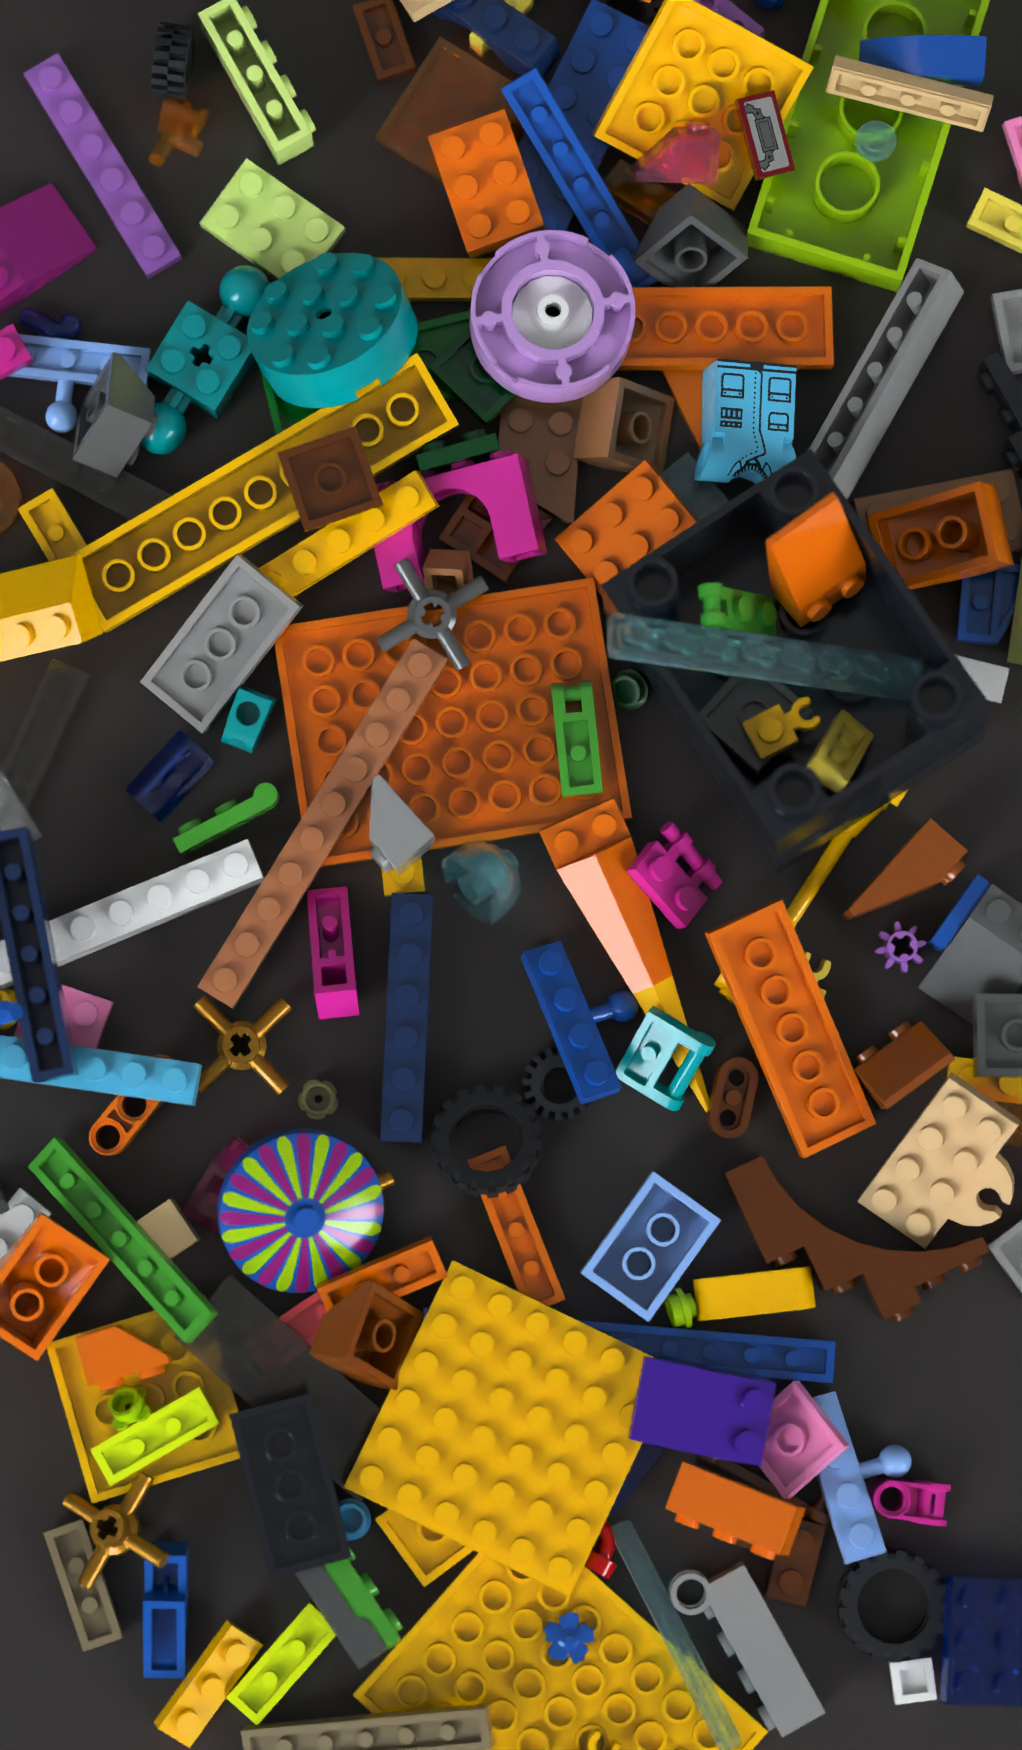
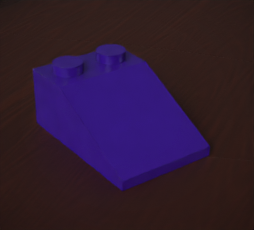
M644 1356L628 1439L721 1460L761 1466L776 1383L759 1375Z

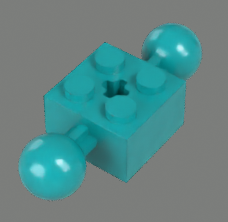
M241 265L232 268L224 275L219 287V295L223 305L216 316L190 301H187L145 369L151 381L169 391L163 402L154 403L153 414L158 416L156 427L149 438L143 437L140 445L147 451L154 454H168L180 447L187 432V425L183 414L190 404L217 420L222 416L255 362V358L249 348L247 335L236 328L243 317L251 316L256 303L264 294V289L270 284L268 278L261 270L253 266ZM208 354L212 362L210 364L203 362L198 367L195 359L199 355Z

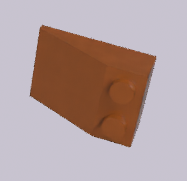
M929 818L886 864L841 917L845 921H849L928 890L939 882L945 886L965 867L966 863L961 858L968 850L932 818Z

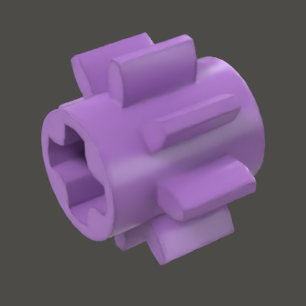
M895 922L893 923L894 934L889 935L884 931L878 933V936L885 942L883 947H879L874 953L884 954L888 959L884 964L885 969H888L895 963L899 964L902 973H906L908 971V960L911 959L918 964L922 963L923 959L916 953L918 948L923 947L927 942L916 940L914 934L917 926L914 925L908 931H901L900 923ZM905 938L908 941L905 948L910 953L909 955L903 953L896 957L893 954L895 946L891 941H899Z

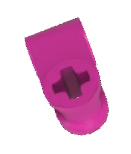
M884 1477L874 1481L870 1486L868 1495L872 1507L885 1517L933 1526H946L947 1519L943 1517L946 1492L951 1490V1484ZM888 1487H896L899 1492L897 1504L892 1508H883L880 1503L882 1491Z

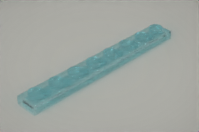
M614 612L607 620L608 658L910 701L915 681L924 674L922 658Z

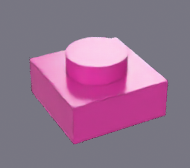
M13 324L0 330V380L34 362Z

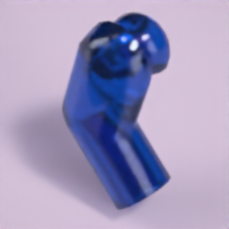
M30 306L24 308L19 316V323L42 337L75 340L78 337L76 333L82 327V322L70 313H65L58 323Z

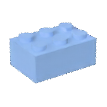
M651 1171L580 1273L649 1322L721 1220L657 1173Z

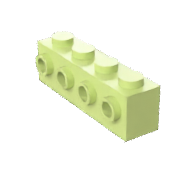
M221 0L199 12L198 17L205 36L278 165L314 147L312 132L316 131V128L305 109L299 111L292 98L297 95L288 77L285 74L280 77L273 66L277 59L266 40L260 42L253 29L258 26L247 6L241 8L237 0Z

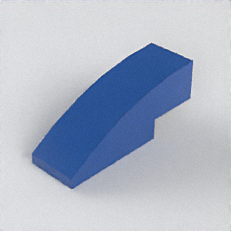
M913 35L860 40L859 61L948 84L981 86L985 77L987 37Z
M149 1541L168 1553L169 1559L161 1569L144 1559L143 1678H185L188 1631L189 1542Z

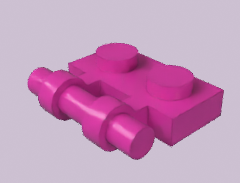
M670 821L660 829V833L668 841L663 847L658 841L648 842L626 872L676 929H681L689 925L708 900L698 888L702 881L710 891H713L722 884L723 880L715 872L716 866L709 857H702L692 845L693 839L685 830L680 831ZM679 855L691 867L687 873L676 862Z

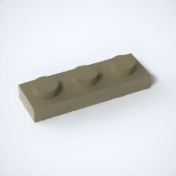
M81 1518L43 1532L83 1652L122 1639L124 1633L103 1571H101L92 1589L77 1582L95 1550L86 1521Z

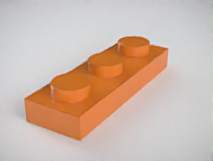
M429 1236L316 1284L326 1311H329L366 1280L377 1283L397 1297H402L448 1276L433 1239Z

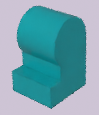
M246 686L238 688L221 742L252 754L259 743L270 714H272L278 699Z

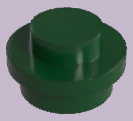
M625 669L617 673L612 680L613 701L620 707L634 710L642 707L648 701L650 684L640 671Z

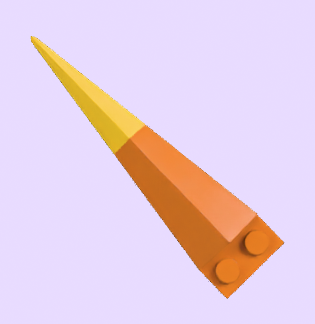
M614 797L540 829L539 833L558 874L644 1013L647 1015L652 1006H655L687 1026L650 898L626 872L636 859L637 854L632 837ZM680 1043L672 1056L678 1068H680L690 1050ZM698 1067L689 1086L707 1113L709 1097L700 1067Z

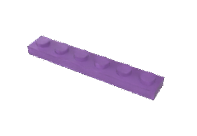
M59 54L51 56L24 72L23 74L147 279L149 280L181 261L182 256Z

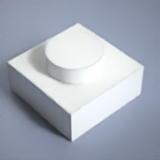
M930 1655L917 1657L912 1660L909 1658L902 1660V1662L889 1661L893 1697L896 1705L937 1700L932 1657Z

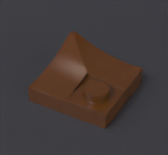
M467 494L438 537L441 542L453 550L470 551L473 563L508 584L524 561L507 563L499 559L489 513L485 505L475 495ZM538 508L544 534L552 525L554 519Z

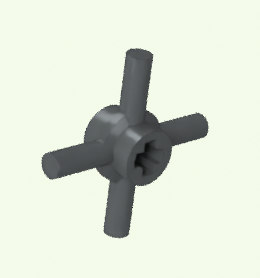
M408 557L393 565L413 599L408 607V619L376 638L382 651L385 653L417 633L424 638H437L457 671L470 664L469 658L451 629L456 622V609L489 590L481 575L447 595L439 590H427ZM428 603H432L434 608L440 604L443 609L439 614L441 621L436 625H432L431 621L425 624L421 619L426 613L424 606Z

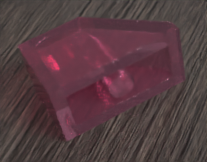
M686 121L685 127L674 126L631 165V175L635 181L717 185L721 135L715 128H710V123L705 121Z
M235 1135L212 1161L181 1210L213 1235L219 1230L217 1206L223 1181L235 1161L251 1147Z

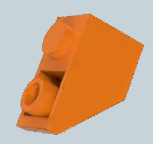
M121 1325L75 1338L88 1386L99 1383L101 1391L124 1385L123 1376L139 1372L141 1379L165 1373L163 1365L173 1361L171 1353Z

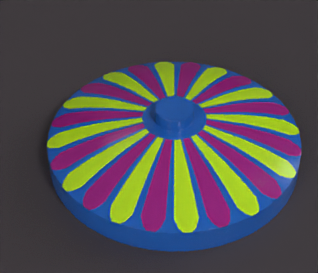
M308 1128L277 1132L249 1147L235 1161L227 1173L220 1190L217 1206L219 1232L223 1244L235 1264L244 1274L260 1285L288 1293L317 1291L316 1284L360 1266L369 1256L378 1240L384 1215V1201L379 1180L361 1152L351 1143L337 1135Z

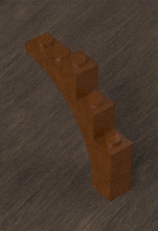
M758 1156L722 1173L764 1263L774 1261L776 1267H779L798 1258L796 1250L803 1248L822 1291L832 1289L835 1295L855 1287L857 1283L854 1278L861 1276L880 1318L885 1320L891 1317L893 1323L916 1313L913 1306L922 1302L915 1288L916 1286L921 1284L923 1290L932 1288L946 1281L943 1273L956 1267L959 1268L961 1273L975 1268L983 1263L981 1256L990 1252L984 1238L981 1236H976L948 1247L920 1251L886 1250L855 1242L826 1228L801 1209L778 1183L763 1156Z

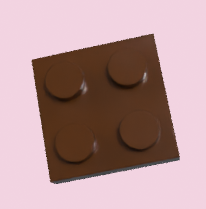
M356 426L278 453L305 532L383 506Z

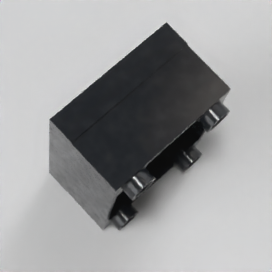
M812 449L601 584L604 620L635 666L644 674L650 684V688L777 874L983 740L986 730L983 725L989 707L988 700ZM833 492L840 501L865 560L866 581L861 590L850 598L843 597L834 603L829 613L817 622H812L811 620L803 627H800L771 593L766 540ZM705 583H721L723 587L773 597L774 606L777 611V638L758 640L702 629L700 615L704 613L703 601L699 600L698 586ZM751 656L798 698H810L811 705L809 707L813 710V714L808 720L819 716L821 719V724L812 731L798 730L795 733L799 739L798 744L773 756L758 774L717 740L699 715L701 709ZM844 709L873 733L874 737L849 783L842 790L835 793L830 788L821 786L817 775L806 765L832 720Z

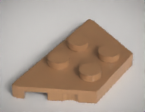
M517 396L500 415L499 451L513 450V454L518 453L527 459L537 507L539 509L541 507L558 517L566 525H571L574 522L578 460L573 459L583 397L567 402L543 403Z

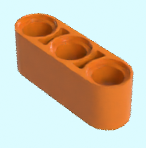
M158 1054V1055L151 1056V1057H157V1058H164V1059L175 1060V1059H173V1058H171V1057H169V1056H167V1055ZM117 1095L89 1131L91 1147L101 1155L114 1156L122 1153L164 1102L145 1099L146 1109L144 1113L138 1117H132L125 1109V1102L128 1097ZM109 1125L116 1127L120 1134L118 1144L112 1149L104 1148L99 1141V1133L105 1126Z

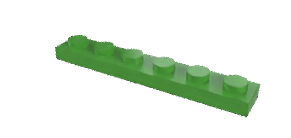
M54 1137L30 1163L28 1168L184 1343H192L218 1314L217 1310L62 1138Z

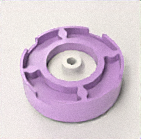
M543 230L519 236L499 248L495 252V256L476 279L471 298L469 325L473 348L486 372L499 385L511 393L528 400L543 403L576 400L603 386L621 366L628 352L635 322L636 307L633 289L627 274L612 254L608 256L601 249L589 243V238L562 230Z

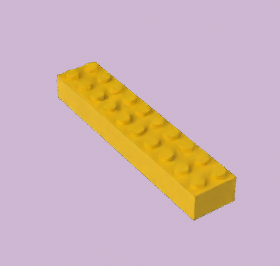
M416 353L409 357L403 367L383 386L379 378H377L370 384L355 391L358 400L316 411L71 554L70 556L81 554L103 632H110L233 560L237 554L245 553L301 520L278 456L279 452L356 426L373 477L418 452L422 449V446L433 443L457 429L459 423L419 354Z

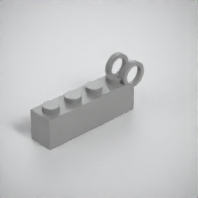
M742 1560L709 1579L695 1569H683L672 1577L668 1589L669 1596L678 1611L686 1615H697L704 1612L708 1620L716 1616L723 1629L721 1633L717 1634V1637L728 1657L735 1653L744 1668L737 1671V1674L748 1694L757 1691L764 1705L757 1708L769 1731L777 1727L781 1737H784L826 1713ZM694 1579L703 1585V1595L694 1604L682 1603L677 1598V1589L685 1580Z

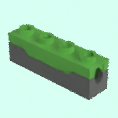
M350 1549L352 1558L294 1574L358 1670H361L387 1652V1649H391L401 1642L397 1632L403 1627L390 1607L382 1611L374 1599L379 1594L378 1589L366 1572L359 1576L350 1562L356 1559Z

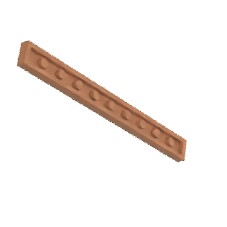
M412 639L197 986L198 988L234 1009L372 786V779L382 770L448 663L447 658L416 639Z

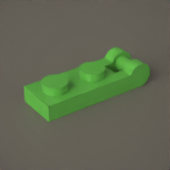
M705 583L698 586L699 600L703 601L704 613L700 615L702 629L758 640L777 638V611L774 606L773 597L723 587L721 583Z
M592 680L579 681V685L563 686V682L551 683L562 797L602 794L603 786ZM581 701L582 712L566 713V702Z
M265 782L256 786L253 797L238 804L236 799H233L214 810L217 816L203 823L200 818H197L179 827L180 835L173 838V841L180 854L184 857L274 810L280 803V795L274 785Z

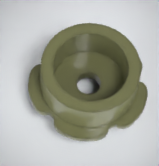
M318 1079L309 1080L303 1085V1092L298 1096L299 1107L307 1112L308 1117L317 1120L323 1119L325 1115L333 1114L338 1107L337 1090L327 1080L320 1082ZM321 1095L323 1098L322 1102L316 1103L315 1096Z

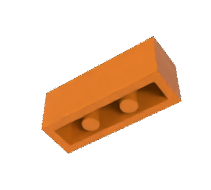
M683 1461L665 1509L677 1513L675 1517L676 1522L694 1529H698L700 1523L714 1528L713 1537L736 1545L737 1539L751 1543L750 1551L770 1560H774L776 1554L789 1556L806 1508L694 1463Z

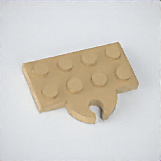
M951 1073L861 1193L857 1202L924 1249L947 1219L966 1226H982L996 1221L1001 1217L1002 1210L997 1205H988L982 1202L978 1192L985 1188L994 1189L999 1193L1002 1202L1010 1205L1014 1194V1175L1009 1163L998 1152L1019 1126L1020 1119Z

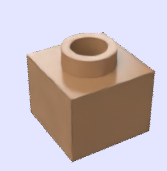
M430 549L422 568L427 590L435 589L449 595L474 579L470 551Z

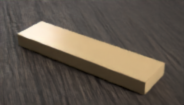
M835 55L826 92L980 132L984 131L994 95L837 55Z

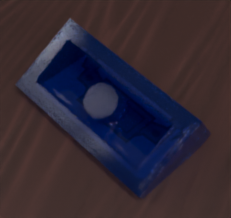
M178 731L127 786L126 791L156 819L162 822L216 762L186 734Z

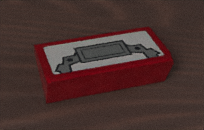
M775 91L736 99L735 106L755 181L794 171L795 166Z

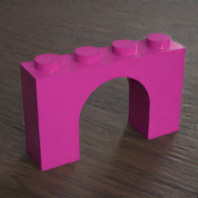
M503 450L490 454V461L475 464L474 460H466L452 464L450 466L451 471L436 475V471L430 470L421 474L437 502L455 494H471L481 500L491 519L500 560L513 563L548 554L528 462L523 456L518 453L513 454V450ZM386 481L376 484L379 493L397 481ZM428 514L374 547L384 590L392 593L408 590L393 566L408 557L425 585L422 568L427 557L423 543V527Z

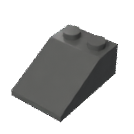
M994 884L988 887L917 987L972 1026V995L976 993L1016 994L1022 986V904Z

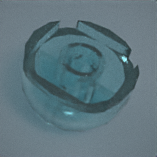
M476 841L461 846L443 859L441 869L446 884L453 880L455 886L461 892L455 893L453 895L454 898L469 915L479 922L485 924L491 919V924L507 914L515 905L521 890V880L517 870L519 863L509 850H502L497 845L488 842Z

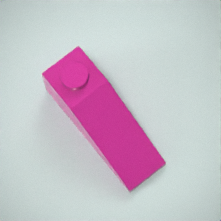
M347 886L307 890L314 994L319 1020L358 1016L360 1012Z

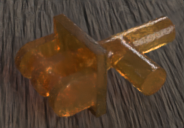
M176 98L164 99L157 131L163 134L149 155V161L154 166H162L173 148L198 157L202 150L203 142L197 140V136L206 122L208 110L202 108L201 111L192 108L193 104L188 101L182 104L177 102Z

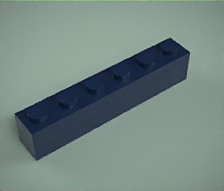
M26 826L0 831V919L17 1004L22 1006L24 1011L20 1022L32 1082L41 1083L79 1075L32 831Z
M392 893L380 1141L422 1143L434 907V897L429 894Z

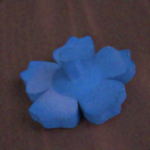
M570 1611L559 1617L560 1625L549 1621L544 1628V1632L546 1634V1641L553 1643L547 1651L552 1660L560 1659L565 1661L569 1653L571 1660L575 1664L579 1661H584L588 1647L583 1643L594 1641V1629L588 1627L585 1622L578 1625V1614Z

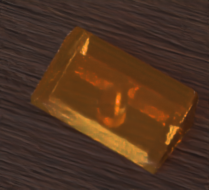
M620 159L604 180L618 205L648 225H651L659 208L676 194Z

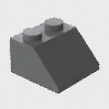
M688 183L659 208L633 256V262L667 287H713L749 258L746 226Z
M112 353L79 406L73 460L116 478L126 464L131 466L134 463L139 452L141 440L143 437L149 438L152 435L158 420V416L153 414L155 396L118 353Z

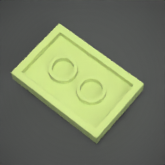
M247 158L200 221V226L276 280L299 265L316 259L323 253L331 252L345 232L343 225Z

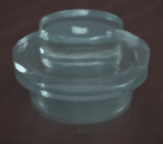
M878 120L865 123L859 129L855 140L859 154L864 159L872 162H880L890 157L894 152L897 142L896 134L892 127Z

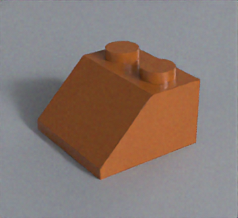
M908 1020L904 1021L888 1033L892 1040L881 1049H878L873 1044L855 1057L859 1064L853 1068L857 1079L879 1110L890 1108L955 1060L951 1052L922 1021L916 1022L914 1025H911Z
M366 1280L322 1316L309 1354L361 1385L397 1390L399 1371L415 1339L424 1313L377 1283Z

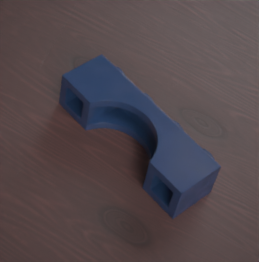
M453 0L432 12L440 20H453L473 32L498 55L504 65L520 76L536 66L544 78L561 56L554 35L504 0Z

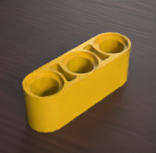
M811 1266L692 1280L697 1321L816 1308Z

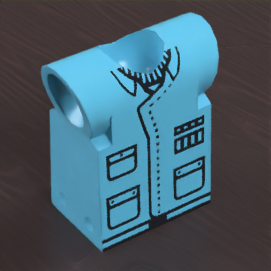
M717 359L702 371L701 443L703 446L695 467V480L729 483L732 479L741 477L757 484L796 459L795 451L791 444L794 438L796 365Z

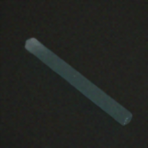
M628 1519L613 1525L611 1531L615 1545L718 1749L732 1750L742 1743V1739L632 1522Z

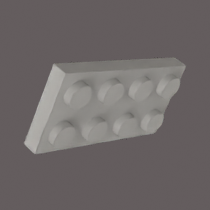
M237 554L140 683L198 731L205 733L304 605L242 554Z

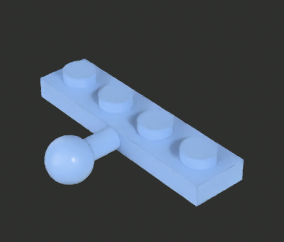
M19 334L34 362L9 375V377L58 382L56 400L48 407L45 419L47 425L53 431L66 433L75 427L78 420L77 410L71 404L74 384L92 386L112 353L115 352L126 360L148 387L149 376L145 369L151 361L152 351L150 348Z
M833 1391L813 1397L850 1445L817 1475L844 1564L883 1554L886 1552L885 1544L864 1479L883 1473L891 1478L904 1476L911 1467L910 1453L900 1445H889L881 1451L878 1458L858 1463L836 1392Z

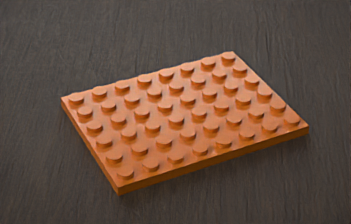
M594 577L483 594L457 608L456 622L451 630L471 662L458 671L437 638H424L416 633L385 653L382 651L376 638L408 619L409 606L289 624L274 644L301 818L414 638L447 658L448 663L379 775L434 834L436 843L428 851L539 834L540 829L611 797H614L623 819H632ZM432 603L426 604L424 606L426 613L421 617L422 621L425 624L428 621H431L432 625L438 624L441 621L439 614L443 611L441 605L439 604L434 608ZM592 680L603 793L562 797L550 684L563 682V686L579 685V681ZM581 701L565 703L566 713L582 712ZM372 786L322 867L373 859L369 852L374 848L369 839Z

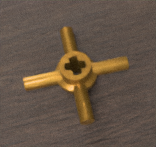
M206 996L202 997L194 1005V1008L220 1034L217 1041L219 1057L200 1076L198 1090L202 1094L230 1068L236 1070L252 1068L278 1096L289 1087L288 1081L264 1057L267 1048L264 1035L292 1009L281 997L254 1023L247 1021L231 1023ZM238 1035L242 1039L246 1035L252 1039L248 1044L251 1052L246 1056L241 1052L235 1056L232 1052L236 1047L233 1039Z
M139 1471L121 1505L113 1504L100 1510L74 1492H69L64 1498V1507L90 1523V1534L97 1546L77 1580L81 1585L92 1589L111 1555H122L129 1550H132L160 1569L168 1562V1553L141 1536V1525L135 1514L154 1480L153 1477L145 1472ZM114 1526L118 1528L117 1533L113 1532Z

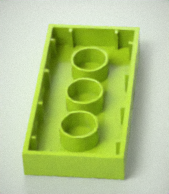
M820 0L802 57L804 61L810 63L814 68L783 122L795 170L763 180L746 234L749 247L898 292L951 124L826 92L834 58L837 55L859 61L860 40L913 35L979 36L990 0ZM952 84L955 86L963 87V85Z

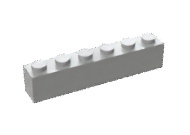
M916 258L809 450L812 449L847 500L964 293L950 270Z

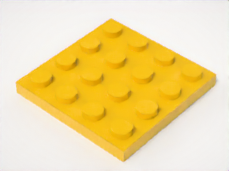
M664 0L592 134L596 138L682 184H691L705 196L734 211L754 175L735 106L736 99L774 90L781 118L784 122L814 66L695 0Z
M154 1310L52 1341L47 1347L92 1504L127 1493L139 1471L145 1472L154 1478L152 1486L240 1459L229 1415L240 1411L213 1320L192 1343H184ZM121 1325L171 1353L173 1361L163 1365L165 1373L145 1379L140 1378L139 1372L123 1376L124 1385L101 1391L99 1383L88 1386L75 1338ZM124 1386H143L147 1391L145 1402L151 1409V1415L201 1386L221 1423L110 1486L90 1449L121 1432L113 1427L112 1421L114 1416L108 1409V1401L113 1392Z

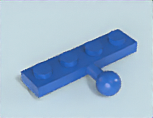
M561 941L524 951L520 957L580 1104L618 1093L622 1086L595 1023L610 1018L617 1022L632 1020L639 1010V1003L633 993L627 990L615 991L609 996L606 1003L589 1008Z

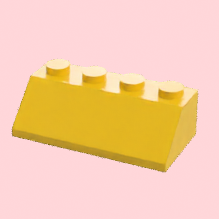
M81 554L0 573V662L82 643L103 634Z

